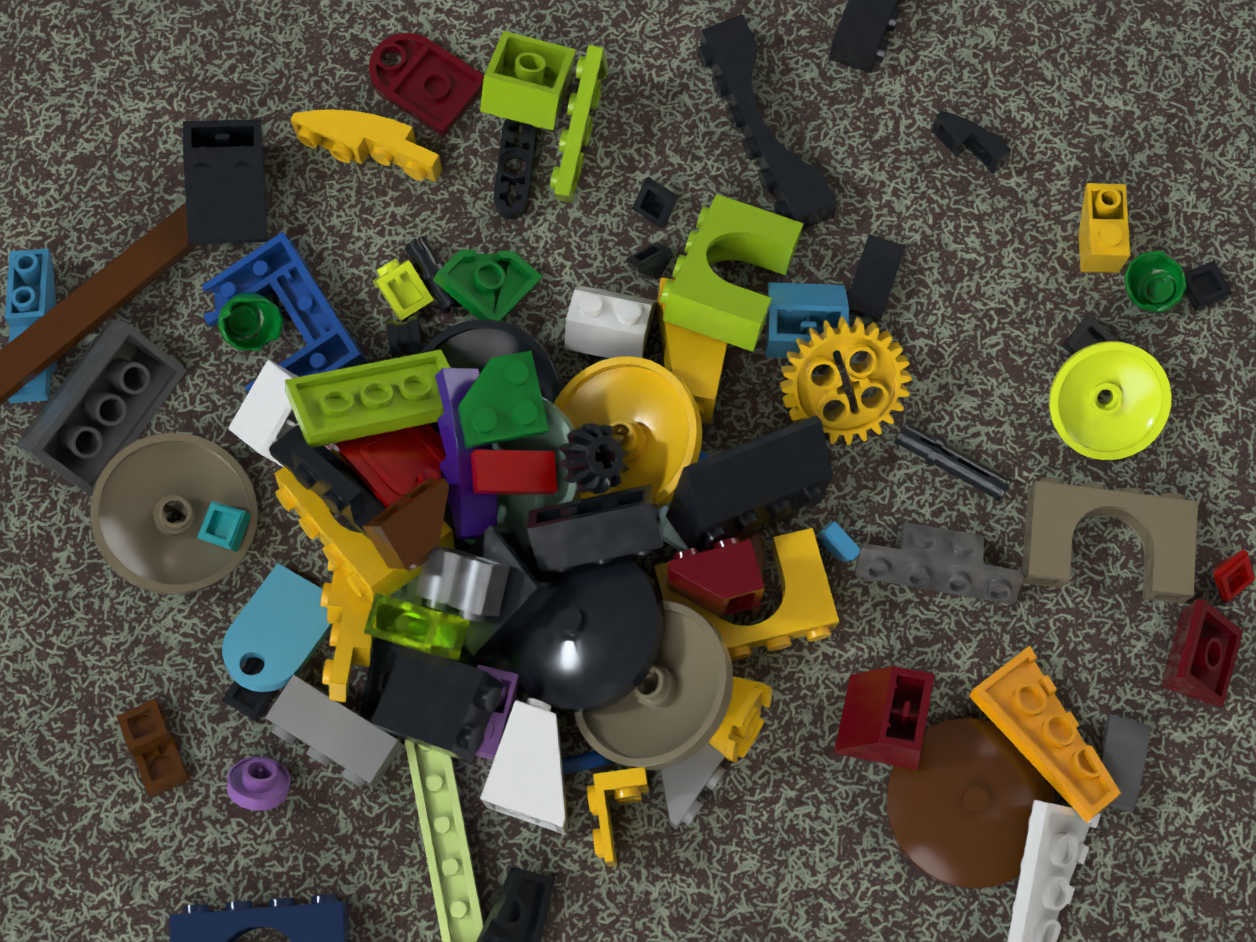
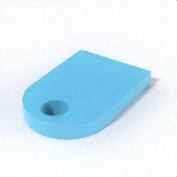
M277 563L224 636L222 644L223 659L226 669L234 681L249 690L269 692L285 687L293 675L297 677L332 630L333 624L327 623V608L320 607L322 595L320 587ZM250 658H258L265 663V666L260 673L247 675L241 670L242 664Z

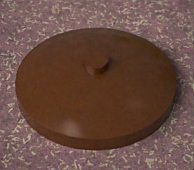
M975 718L952 719L927 728L924 732L918 771L893 766L886 787L888 822L902 852L918 869L931 878L950 886L966 889L989 888L1018 877L1021 872V861L1024 856L1029 830V818L1032 813L1034 800L1056 804L1053 786L993 722Z

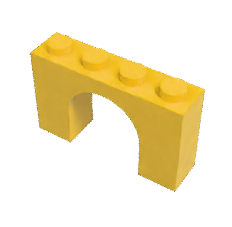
M334 449L330 450L345 464H347ZM283 467L275 472L279 486L275 494L280 503L288 512L294 509L301 517L299 523L304 532L312 540L316 537L319 538L324 544L322 550L329 562L335 568L341 565L349 574L346 576L347 581L359 597L366 594L376 606L420 574L421 566L411 571L388 568L371 540L362 533L351 531L340 525L333 517L334 512L326 506L323 499L311 489L304 488L289 470ZM443 520L438 546L455 549L453 531Z
M813 528L773 537L771 550L782 586V603L770 618L755 625L741 626L731 624L668 589L666 582L668 562L654 566V576L661 600L682 604L708 620L724 639L731 661L749 657L752 655L751 649L767 646L768 651L787 648L792 645L791 639L803 636L807 637L808 642L825 639L831 636L830 630L835 629L839 622Z

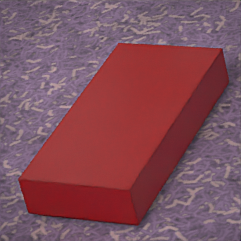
M474 450L471 453L473 494L553 495L557 492L554 451Z

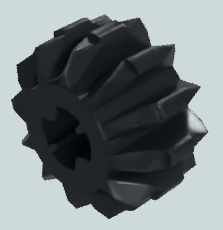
M594 423L583 424L579 429L571 430L566 434L568 443H563L559 447L565 455V459L558 464V466L568 470L564 481L576 483V491L582 493L590 492L595 495L606 493L609 488L622 484L620 474H625V472L630 470L623 462V458L630 452L622 450L620 447L624 436L613 435L612 426H599Z

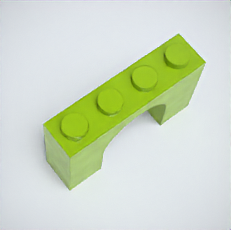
M716 194L710 208L703 206L696 225L699 231L692 230L688 237L684 251L688 253L687 256L680 254L673 271V277L676 278L675 281L667 280L660 300L661 303L666 304L663 321L753 352L765 325L772 298L726 282L713 272L710 265L724 260H739L786 275L796 251L804 223Z

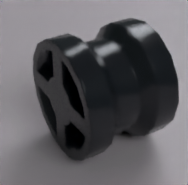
M418 316L409 317L406 322L400 323L396 320L386 321L388 341L393 359L402 357L405 353L420 354L424 347Z

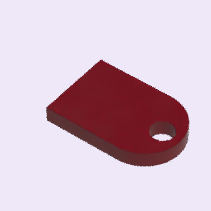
M400 33L386 38L374 49L369 61L370 78L378 94L442 137L446 136L483 90L484 74L419 34ZM395 52L402 56L401 61L395 66H387L382 63L383 57L388 53Z

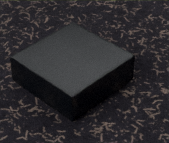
M1214 260L1185 272L1187 283L1185 294L1195 311L1224 300L1232 294Z

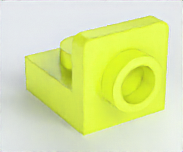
M395 258L376 270L379 277L372 282L376 288L380 289L399 321H402L434 300L409 260L399 264Z

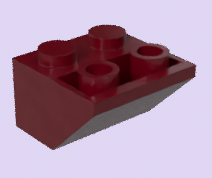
M738 538L725 539L714 545L715 549L701 553L698 552V549H687L676 553L673 556L674 560L668 561L666 578L668 589L718 617L760 606L765 587L751 540L739 542Z
M889 666L850 675L834 753L918 771L935 674Z

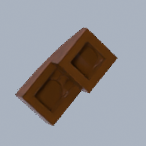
M152 699L117 716L128 751L135 757L146 792L152 798L191 780L166 717L156 699Z

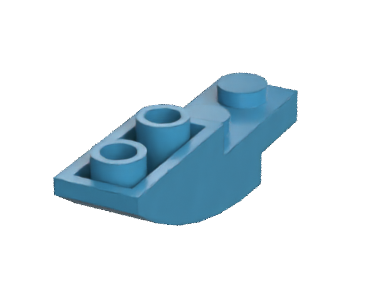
M49 249L10 251L5 320L10 326L9 343L56 306L54 272ZM56 361L8 399L9 403L50 400L51 372H56Z

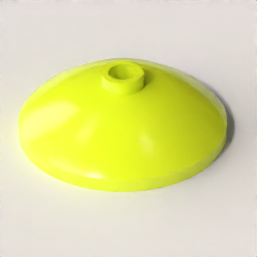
M1118 341L1092 344L1073 354L1057 372L1049 394L1051 420L1059 436L1076 452L1098 460L1126 458L1149 446L1164 428L1171 409L1170 383L1159 362L1143 349ZM1102 390H1109V399L1105 402H1099L1098 394Z

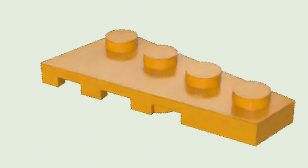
M1028 646L975 687L969 697L1084 821L1088 823L1113 802L1121 792L1092 745H1086L1077 730L1078 722L1071 711L1066 713L1055 695L1057 688L1049 675L1044 676L1035 662L1037 656L1031 646Z

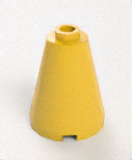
M733 676V689L727 713L720 727L708 742L726 759L737 763V756L743 758L754 744L765 721L760 718L761 707L764 705L769 708L772 701L773 691L771 686L762 682Z

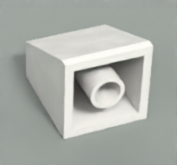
M527 698L525 704L515 700L480 799L489 809L566 835L568 816L560 727L557 716L550 711L552 706L545 702Z

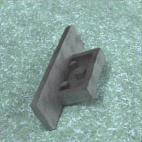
M904 522L902 527L900 549L863 543L861 544V553L858 555L855 567V576L860 578L1007 604H1014L1016 602L1023 582V572L1020 570L983 564L984 536Z

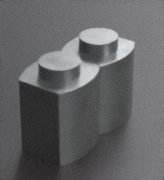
M437 546L427 553L429 559L421 566L415 592L416 595L427 599L426 606L443 611H451V607L460 610L459 617L477 622H484L485 616H499L510 566L445 546Z

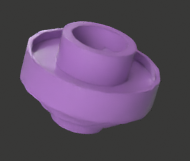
M266 757L246 758L234 764L230 769L227 778V794L233 802L243 808L269 810L278 807L286 800L290 790V773L284 765L276 760Z

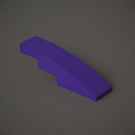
M442 368L435 375L444 413L437 419L446 458L439 463L442 478H445L449 484L447 499L457 539H478L489 526H497V494H473L471 453L474 450H493V445L489 444L466 449L457 408L478 378L479 370L472 368Z

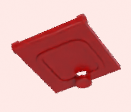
M429 423L325 445L327 449H334L386 508L424 480L442 478L439 463L446 458L442 438Z

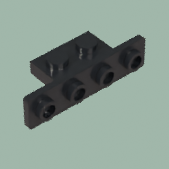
M296 425L269 448L270 455L289 470L304 488L311 489L323 499L326 506L337 515L340 514L370 540L362 526L385 510L386 507L358 475L324 445L311 448L306 443L300 426Z

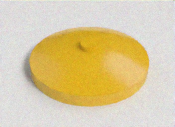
M621 356L597 362L577 374L564 387L554 402L568 417L575 429H579L583 424L588 423L598 424L599 426H612L613 435L624 436L620 445L621 449L630 452L623 458V462L630 470L625 472V474H620L622 484L609 488L606 493L595 495L590 492H581L579 499L651 484L659 510L672 500L683 468L698 462L702 445V423L695 399L687 386L675 374L651 360L640 357Z

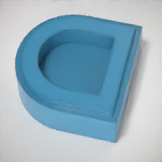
M836 521L829 522L818 533L822 545L836 559L842 562L853 561L861 553V549Z

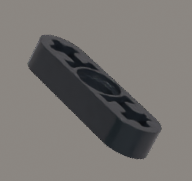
M506 119L502 127L493 198L495 209L500 216L506 219H517L526 213L529 205L537 129L530 124ZM518 126H525L526 133L522 135V148L515 147L514 131H517ZM513 159H520L526 164L525 170L520 174L508 173L505 170V166ZM509 184L516 185L515 192L518 201L514 202L513 207H506L505 199L509 197Z

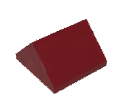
M1195 600L1181 611L1160 687L1223 708L1243 631L1206 600Z

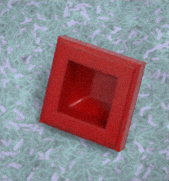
M1241 550L1214 565L1213 575L1220 598L1224 603L1229 602L1255 581L1249 555L1245 550Z

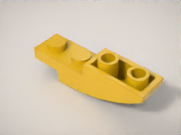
M334 109L294 113L290 119L297 135L296 137L301 143L314 149L318 145L328 149L334 158L343 163H350L352 160L362 165L370 153V156L378 163L385 166H390L391 163L403 168L407 175L418 181H423L424 178L436 182L442 172L439 154L417 145L413 128L396 120L364 112Z
M328 561V571H333L334 573L332 583L324 582L320 607L327 608V623L333 624L330 646L336 647L334 660L326 659L322 684L329 685V700L346 702L353 665L370 666L373 604L366 594L359 597L354 592L346 578L349 574L341 565L335 568Z

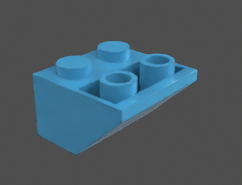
M767 282V296L771 297L772 300L766 318L765 357L788 358L786 355L788 351L799 353L801 350L796 339L800 338L809 342L812 339L809 334V328L811 327L819 334L823 333V323L825 320L834 329L838 328L840 317H844L849 327V305L845 285ZM834 351V360H842L840 351Z

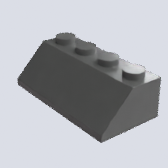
M110 319L15 446L49 470L92 496L97 480L109 461L118 452L137 440L187 370L129 323Z

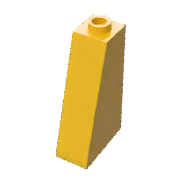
M661 277L657 314L665 368L675 374L693 395L698 406L701 423L711 424L728 343L663 321L666 304L660 302L661 295L667 280H675Z

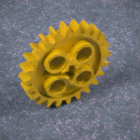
M840 317L838 328L833 329L830 323L825 320L823 323V333L819 334L812 327L809 328V334L812 339L806 342L803 339L797 338L796 342L801 351L799 353L787 352L786 355L793 366L781 367L783 376L788 378V380L780 382L782 392L789 393L782 399L785 407H793L789 411L793 421L799 419L803 421L817 415L822 421L824 434L827 432L831 444H835L838 436L843 435L847 445H851L853 434L857 433L865 442L867 441L868 429L872 428L880 435L882 431L879 423L882 420L890 424L894 423L890 414L891 410H904L898 397L910 395L907 387L902 385V383L912 380L909 372L902 370L910 364L905 355H900L903 349L899 342L891 343L893 337L888 330L879 334V327L875 322H872L864 330V323L861 318L857 317L853 326L848 327L845 318ZM836 350L840 351L843 366L849 376V385L858 406L855 412L850 410L848 397L842 387L843 382L833 357V352ZM858 351L868 352L867 357L860 363L850 362L854 353ZM826 364L830 366L826 374L822 376L811 375L813 369L818 365ZM874 386L879 387L878 392L873 397H861L865 389ZM829 401H841L837 409L833 411L823 410Z

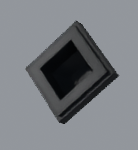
M646 177L632 210L663 229L671 216L679 196L650 177Z
M655 242L629 256L625 261L639 273L658 279L662 276L673 253L668 247Z

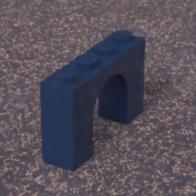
M337 894L312 896V904L295 905V898L269 899V907L252 908V901L227 902L226 911L213 912L209 911V904L183 906V914L170 915V942H236L244 934L259 928L277 929L284 933L292 942H350L349 904L343 901L338 902Z

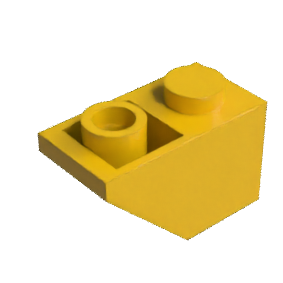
M1086 184L1079 228L1081 272L1119 273L1130 257L1126 184Z

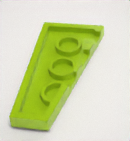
M588 45L586 56L580 55L578 60L576 78L580 79L578 92H572L569 98L567 115L572 116L569 130L563 129L561 133L559 152H563L560 167L554 166L550 181V188L555 189L554 194L558 201L573 203L585 153L581 152L582 145H588L593 128V116H589L590 109L595 110L598 108L602 95L600 93L601 80L598 78L606 79L609 69L603 47Z

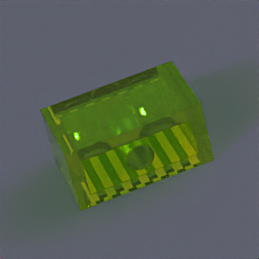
M375 592L364 633L427 654L458 660L470 620L411 601Z

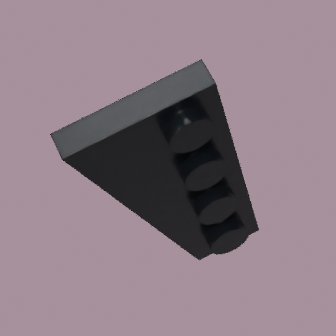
M511 867L476 942H541L555 878Z

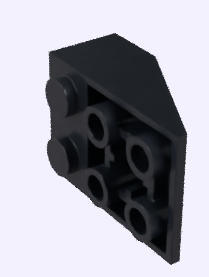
M261 119L183 121V161L189 245L267 242L265 145Z

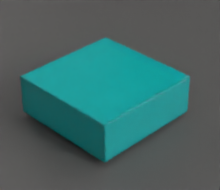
M211 500L197 538L237 552L252 514Z

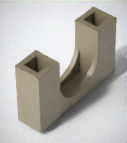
M1041 478L1032 484L1027 493L1022 583L1062 588L1070 580L1072 539L1077 524L1090 517L1108 516L1126 523L1134 530L1142 543L1144 550L1142 599L1183 604L1194 596L1198 501L1185 500V496L1179 493H1163L1160 496L1144 494V490L1139 488H1122L1120 491L1104 489V486L1099 483L1088 482L1075 486L1064 484V481L1059 478Z

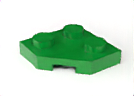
M460 249L436 273L433 281L478 320L502 322L539 284L543 276L514 251H498L497 254H476V250Z
M532 351L492 357L457 408L466 449L548 433L549 427Z

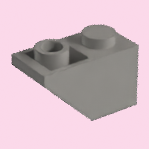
M708 743L685 761L672 767L660 769L669 825L676 830L681 822L688 826L691 824L703 806L697 799L704 788L707 787L713 791L726 772V769L720 766L724 756Z

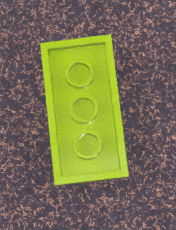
M435 350L286 379L285 393L306 443L313 448L437 422V419L444 413L435 375L442 368H450L442 350Z

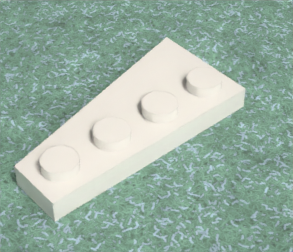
M1034 800L1032 813L1029 818V830L1024 856L1021 861L1016 899L1013 904L1008 942H1057L1061 930V925L1057 921L1059 912L1066 904L1070 905L1075 888L1070 886L1069 883L1076 864L1084 865L1089 847L1083 844L1089 827H1097L1101 814H1097L1086 823L1071 807Z

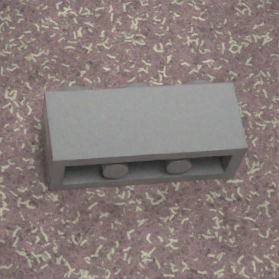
M295 675L292 676L265 717L275 725L271 731L273 734L293 745L296 739L310 747L306 752L308 756L326 767L331 760L344 768L340 776L361 789L366 782L376 788L403 746L398 739L340 703L329 700L327 695Z

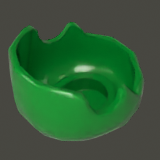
M1162 251L1141 253L1129 263L1124 275L1125 291L1130 301L1139 309L1151 314H1162L1172 310L1182 301L1187 289L1185 272L1181 264L1168 257Z
M251 292L240 293L228 300L220 310L218 316L219 331L224 341L237 350L261 351L264 345L271 340H277L281 335L283 318L279 308L263 295Z

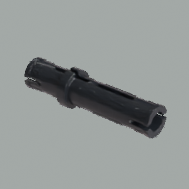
M905 422L894 444H898L925 459L924 464L929 467L934 464L963 482L995 498L996 501L999 502L1002 499L1012 479L1006 478L977 460L945 444V438L939 436L936 439L911 425L910 422Z

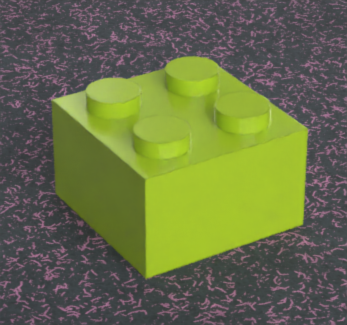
M503 30L484 75L480 111L500 118L530 124L534 127L554 130L571 83L576 49Z

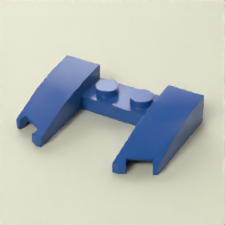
M281 232L203 284L205 292H214L215 311L204 313V320L210 327L218 324L221 308L233 296L251 292L268 297L276 293L307 343L305 347L278 364L298 377L368 363L351 333L344 327L310 273L311 270L297 247L284 232ZM256 379L245 386L248 392L252 388Z

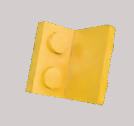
M643 767L593 774L594 785L587 786L590 812H592L593 816L599 815L600 823L599 829H593L595 854L598 858H604L605 863L609 867L617 866L608 798L615 797L617 804L642 801L641 794L650 793L647 773Z

